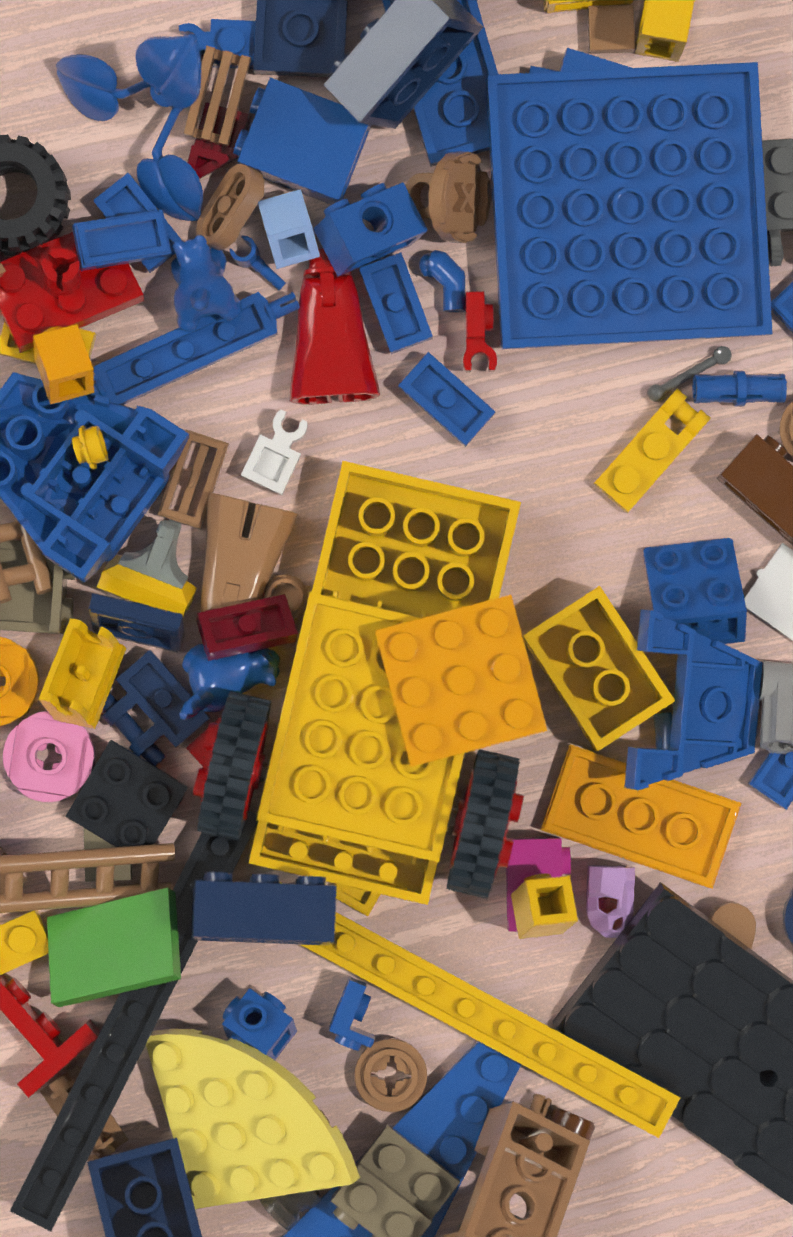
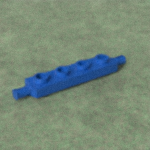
M293 291L270 303L259 292L240 300L242 309L233 320L227 321L217 314L203 317L194 331H184L179 327L93 366L94 393L87 396L95 398L97 394L110 398L111 403L127 404L277 336L276 319L300 308Z

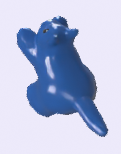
M197 235L194 239H189L185 242L176 241L173 245L176 258L171 262V272L178 284L174 294V307L177 313L176 321L178 326L184 331H194L201 318L214 314L221 316L227 321L235 319L239 315L242 306L241 301L233 292V287L223 277L227 262L224 251L210 249L205 237L202 235Z
M203 644L192 647L184 656L182 667L189 675V682L194 695L183 704L179 713L180 718L188 720L202 710L206 712L224 710L227 697L231 691L242 694L260 683L275 686L277 683L276 678L280 672L278 667L280 663L279 655L275 651L265 648L208 661Z

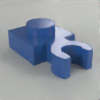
M211 19L210 32L202 31L200 27L191 23L179 25L180 35H196L200 57L205 53L206 46L216 48V50L233 52L235 55L248 56L251 58L249 69L254 67L256 21ZM214 60L212 67L219 68L221 61ZM231 64L230 68L238 69V66Z

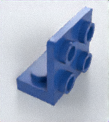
M731 538L647 547L643 550L653 611L664 614V617L676 623L684 624L711 640L719 641L723 644L745 642L747 609L734 544Z

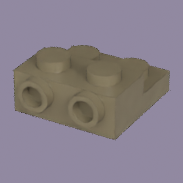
M387 1124L356 1164L360 1178L351 1185L339 1186L332 1195L331 1202L337 1206L333 1214L353 1230L359 1224L373 1234L372 1237H421L432 1223V1218L459 1185L460 1179Z

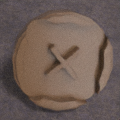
M455 151L448 153L437 163L434 173L415 174L409 178L405 185L421 217L431 219L433 227L440 238L450 243L473 241L479 235L475 234L477 227L484 226L489 216L491 204L490 179L487 172H481L478 164L483 162L479 156L471 152ZM426 184L430 185L428 207L423 206L420 197L421 190Z

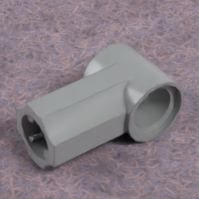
M762 661L759 701L762 702L760 748L766 749L770 753L787 754L793 752V663Z

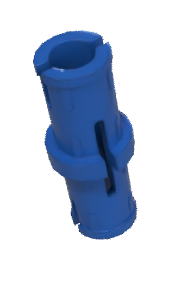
M743 370L734 371L733 375L694 374L692 396L695 404L724 402L733 403L735 407H744L746 403H784L786 401L787 381L785 374L755 375L746 374Z

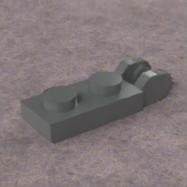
M793 139L762 141L767 240L771 267L781 266L784 253L780 232L793 231Z

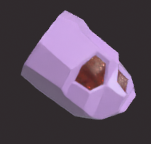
M588 865L586 913L591 926L605 938H617L633 918L635 867Z

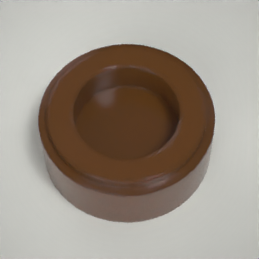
M560 1108L553 1109L549 1119L589 1141L596 1127L593 1122Z

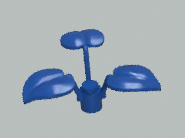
M188 34L177 37L156 36L144 40L138 46L135 55L138 71L144 80L124 89L116 88V73L107 63L96 57L76 54L65 56L56 64L57 75L68 99L80 113L90 119L97 121L112 119L119 111L117 98L124 99L150 87L152 99L162 107L171 106L172 110L152 150L153 159H143L137 165L138 183L155 207L159 210L163 209L165 214L180 220L197 221L201 216L203 190L196 171L190 164L178 156L162 155V149L179 113L184 108L191 106L200 94L201 61L196 35Z

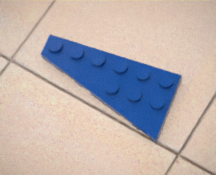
M479 1041L392 1126L460 1179L459 1185L432 1218V1223L421 1237H435L477 1153L474 1150L489 1109L502 1104L521 1066L520 1063ZM332 1187L281 1237H372L373 1234L360 1224L353 1230L333 1214L337 1206L331 1202V1197L338 1187Z

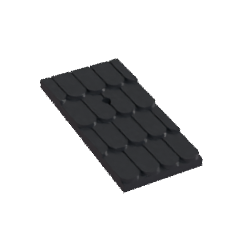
M660 882L554 1018L553 1024L562 1034L679 1096L680 1100L672 1113L673 1117L682 1122L688 1130L731 1159L737 1167L793 1205V980Z

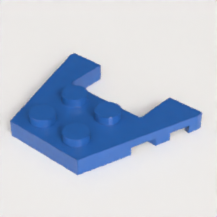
M640 609L637 651L678 654L674 692L675 701L673 703L669 749L628 747L624 788L642 790L655 782L673 780L682 777L683 773L699 768L707 769L755 753L763 663L719 641L711 640L684 624L676 623L664 617V614L653 610Z

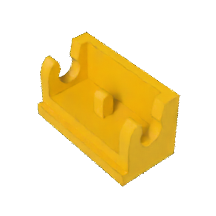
M70 618L38 700L54 720L96 729L126 647L123 644H119L108 629L100 627L98 634L90 631L88 626L81 620Z

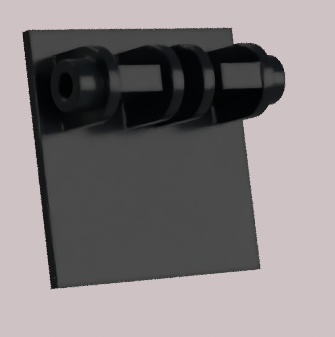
M110 740L65 817L115 847L152 845L156 843L172 814L179 807L189 786L113 740Z

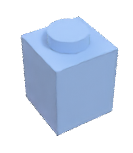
M301 189L258 202L276 269L320 257Z

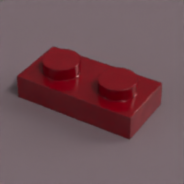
M285 594L197 613L196 623L208 661L296 642L298 636Z

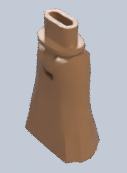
M212 492L209 493L201 612L263 599L271 575L298 516L297 513Z

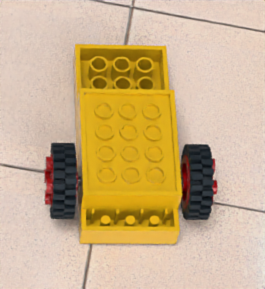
M342 461L314 585L307 601L270 764H265L266 754H263L268 733L272 701L231 691L227 697L219 724L210 722L205 738L204 750L211 751L208 767L199 768L193 790L194 796L201 797L197 831L239 841L250 810L254 791L258 790L260 782H265L257 815L258 824L249 864L301 876L326 877V882L428 905L447 826L450 825L453 826L452 836H455L449 863L450 872L447 889L488 899L498 867L508 868L513 848L512 839L506 838L510 821L518 823L524 795L516 793L520 758L479 749L474 767L469 776L464 800L460 799L458 808L452 807L464 753L413 767L410 766L375 630L499 598L521 502Z

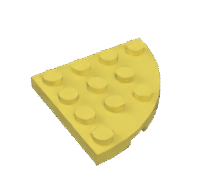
M164 1029L152 1031L146 1043V1048L173 1138L178 1140L195 1209L351 1185L360 1178L353 1156L336 1125L331 1127L323 1113L313 1102L316 1098L314 1094L295 1075L277 1061L232 1038L228 1041L213 1036L203 1035L200 1030Z

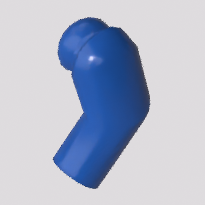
M434 250L432 253L424 254L419 261V269L423 276L434 277L443 285V311L450 313L465 312L464 270L446 252Z

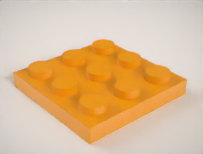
M511 594L375 630L411 767L547 731Z

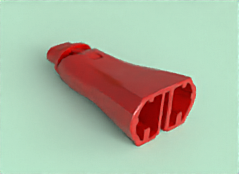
M318 249L320 257L308 260L309 269L304 270L289 401L301 405L332 403V396L338 395L339 402L345 403L375 399L380 396V390L351 271L338 277L324 249Z

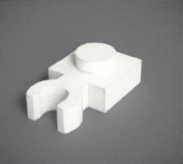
M282 409L276 413L273 419V429L275 432L273 439L271 440L263 435H259L241 473V477L281 496L301 457V453L290 448L294 442L301 440L305 436L308 428L307 421L302 419L295 432L289 433L284 431L282 422L287 413Z

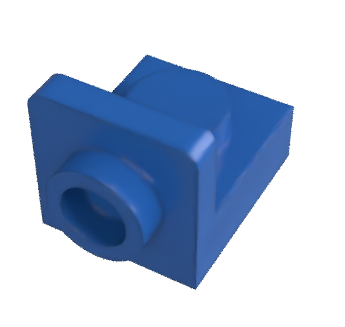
M349 976L330 1022L329 1031L336 1034L335 1042L359 1051L361 1045L372 1048L375 1037L369 1032L351 1026L353 1019L362 1022L371 996L364 994L367 987L366 982Z

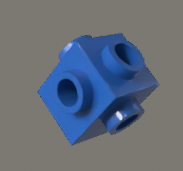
M250 988L242 998L236 996L229 1003L222 1016L224 1019L222 1026L227 1038L247 1044L274 1060L278 1058L296 1034L297 1029L294 1019L284 1012L286 1006L279 999L266 991L260 996Z

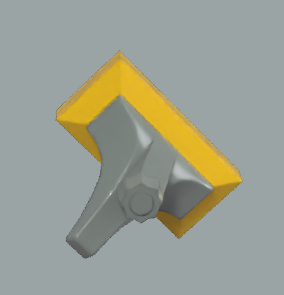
M171 519L161 521L156 530L157 537L150 545L140 551L115 555L102 571L97 588L132 602L183 614L184 617L192 604L197 588L187 581L188 576L182 572L177 563L176 548L181 531V523Z

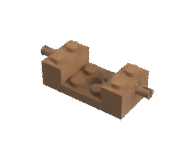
M541 1094L533 1095L529 1109L514 1101L489 1109L474 1150L486 1156L460 1230L443 1235V1237H557L590 1141L547 1119L546 1115L552 1100L550 1098L545 1099L546 1096ZM514 1194L522 1197L526 1204V1214L522 1220L514 1217L510 1211L509 1203Z

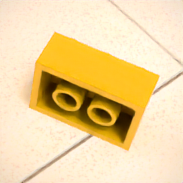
M601 586L590 591L522 636L527 648L595 751L601 750L675 701L644 652L637 651V641Z

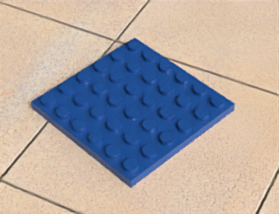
M758 62L487 75L486 90L501 350L769 336L773 334Z

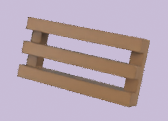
M206 46L201 64L200 94L198 99L190 106L184 129L185 136L226 147L229 146L251 62L250 57L233 54V52L220 51L214 47ZM214 60L221 61L204 128L200 130L196 127ZM233 64L238 66L222 131L219 135L213 133L229 68Z
M186 429V432L189 433V439L179 459L174 464L157 515L201 530L207 514L209 493H214L230 444ZM196 442L201 445L177 512L170 508L192 443ZM211 447L217 449L195 517L187 514Z

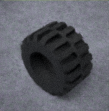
M8 134L0 135V177L12 172L24 173L29 175L37 185L36 201L25 215L12 220L0 219V251L6 256H15L16 252H25L47 243L54 233L56 235L61 233L64 228L61 223L64 218L68 219L70 208L68 207V200H71V193L63 170L44 146L38 142L33 144L27 137L19 135L17 140L11 139Z

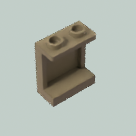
M11 540L0 543V562L3 569L28 564L21 541ZM45 557L53 582V591L38 595L33 581L9 586L12 600L0 604V630L64 634V625H68L70 618L73 619L74 610L73 598H66L67 580H75V577Z

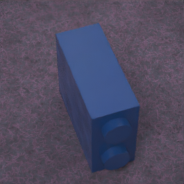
M270 77L266 89L258 87L252 100L250 113L255 114L250 130L242 129L236 141L233 154L239 156L238 164L247 165L261 172L265 180L294 191L301 189L302 194L330 205L343 200L372 125L359 123L339 103Z

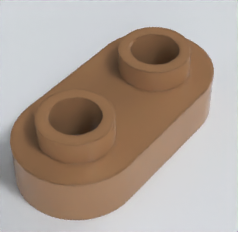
M237 164L226 173L202 211L196 226V235L204 236L209 247L220 251L228 248L237 240L241 229L264 196V177L261 172L247 165Z

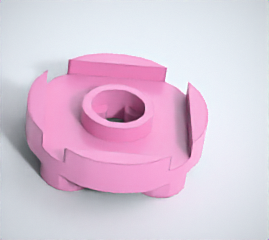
M43 711L22 720L9 733L3 749V764L8 777H10L12 783L24 796L40 802H56L77 794L82 789L94 769L95 747L90 738L89 731L85 727L56 721L48 711ZM48 743L56 745V752L62 754L61 763H54L52 770L44 769V761L37 759L38 750H46Z

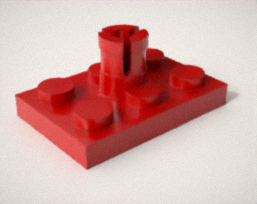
M73 232L0 262L6 270L0 277V313L19 353L34 348L33 336L41 334L49 328L58 326L68 327L76 324L78 328H82L144 301V294L129 263L81 271Z

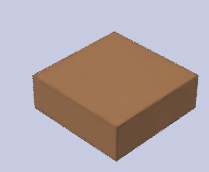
M633 4L588 6L589 54L630 53L635 51Z

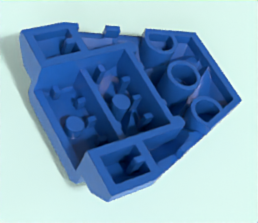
M13 372L0 389V498L37 544L44 556L85 583L99 570L104 561H110L115 557L164 489L170 478L169 471L179 459L189 439V433L152 409L138 405L134 409L111 403L110 398L97 394L95 398L84 395L50 405L41 379ZM84 425L85 428H90L98 425L104 437L108 461L96 464V469H91L87 462L80 464L76 458L72 437L79 436L78 429L80 426Z

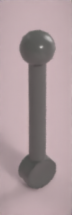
M725 346L718 347L713 352L712 357L662 385L654 384L650 386L648 397L654 402H659L664 399L666 392L693 378L694 374H700L716 364H727L732 357L730 349Z

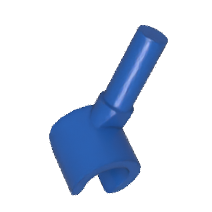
M241 236L243 241L252 249L248 256L239 257L230 248V254L237 265L244 268L252 267L280 291L286 282L260 257L259 248L253 239L248 236Z

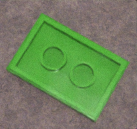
M170 888L47 917L51 1004L57 1007L181 979L176 894Z

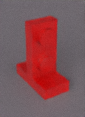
M2 975L0 977V1010L44 1059L17 1083L19 1088L29 1098L93 1042L101 1031L89 1019L65 1042H62L57 1037L61 1030L55 1021L45 1012L38 1015L28 1004L27 1001L31 999V995L16 978L13 977L8 981Z

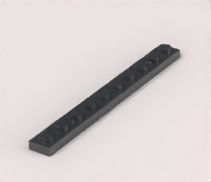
M251 811L248 813L239 841L202 832L173 888L176 894L181 974L198 942L191 940L194 883L196 880L204 881L205 872L233 873L258 823L257 814ZM178 980L119 994L10 1212L50 1232L52 1231Z

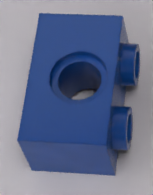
M403 182L388 189L385 183L378 184L360 195L362 200L350 204L348 199H343L330 205L323 211L326 217L313 230L338 277L411 246L428 231ZM363 219L371 223L374 232L366 228Z

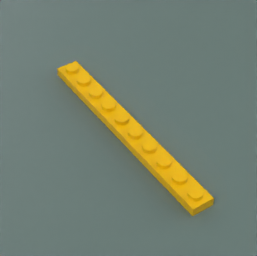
M335 912L334 943L329 946L301 945L657 1138H660L680 1100V1097L337 912Z

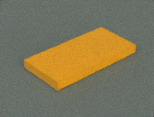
M569 744L540 830L713 889L742 803L676 780L655 782L642 790L624 788L627 763Z

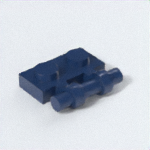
M152 650L147 651L116 679L127 694L117 701L109 692L102 710L104 712L102 718L110 727L115 725L131 743L129 749L134 754L142 756L154 766H157L166 758L165 754L155 744L163 735L177 748L211 718L204 710L188 720L180 718L179 713L182 706L191 697V694ZM137 704L154 723L146 732L128 713Z

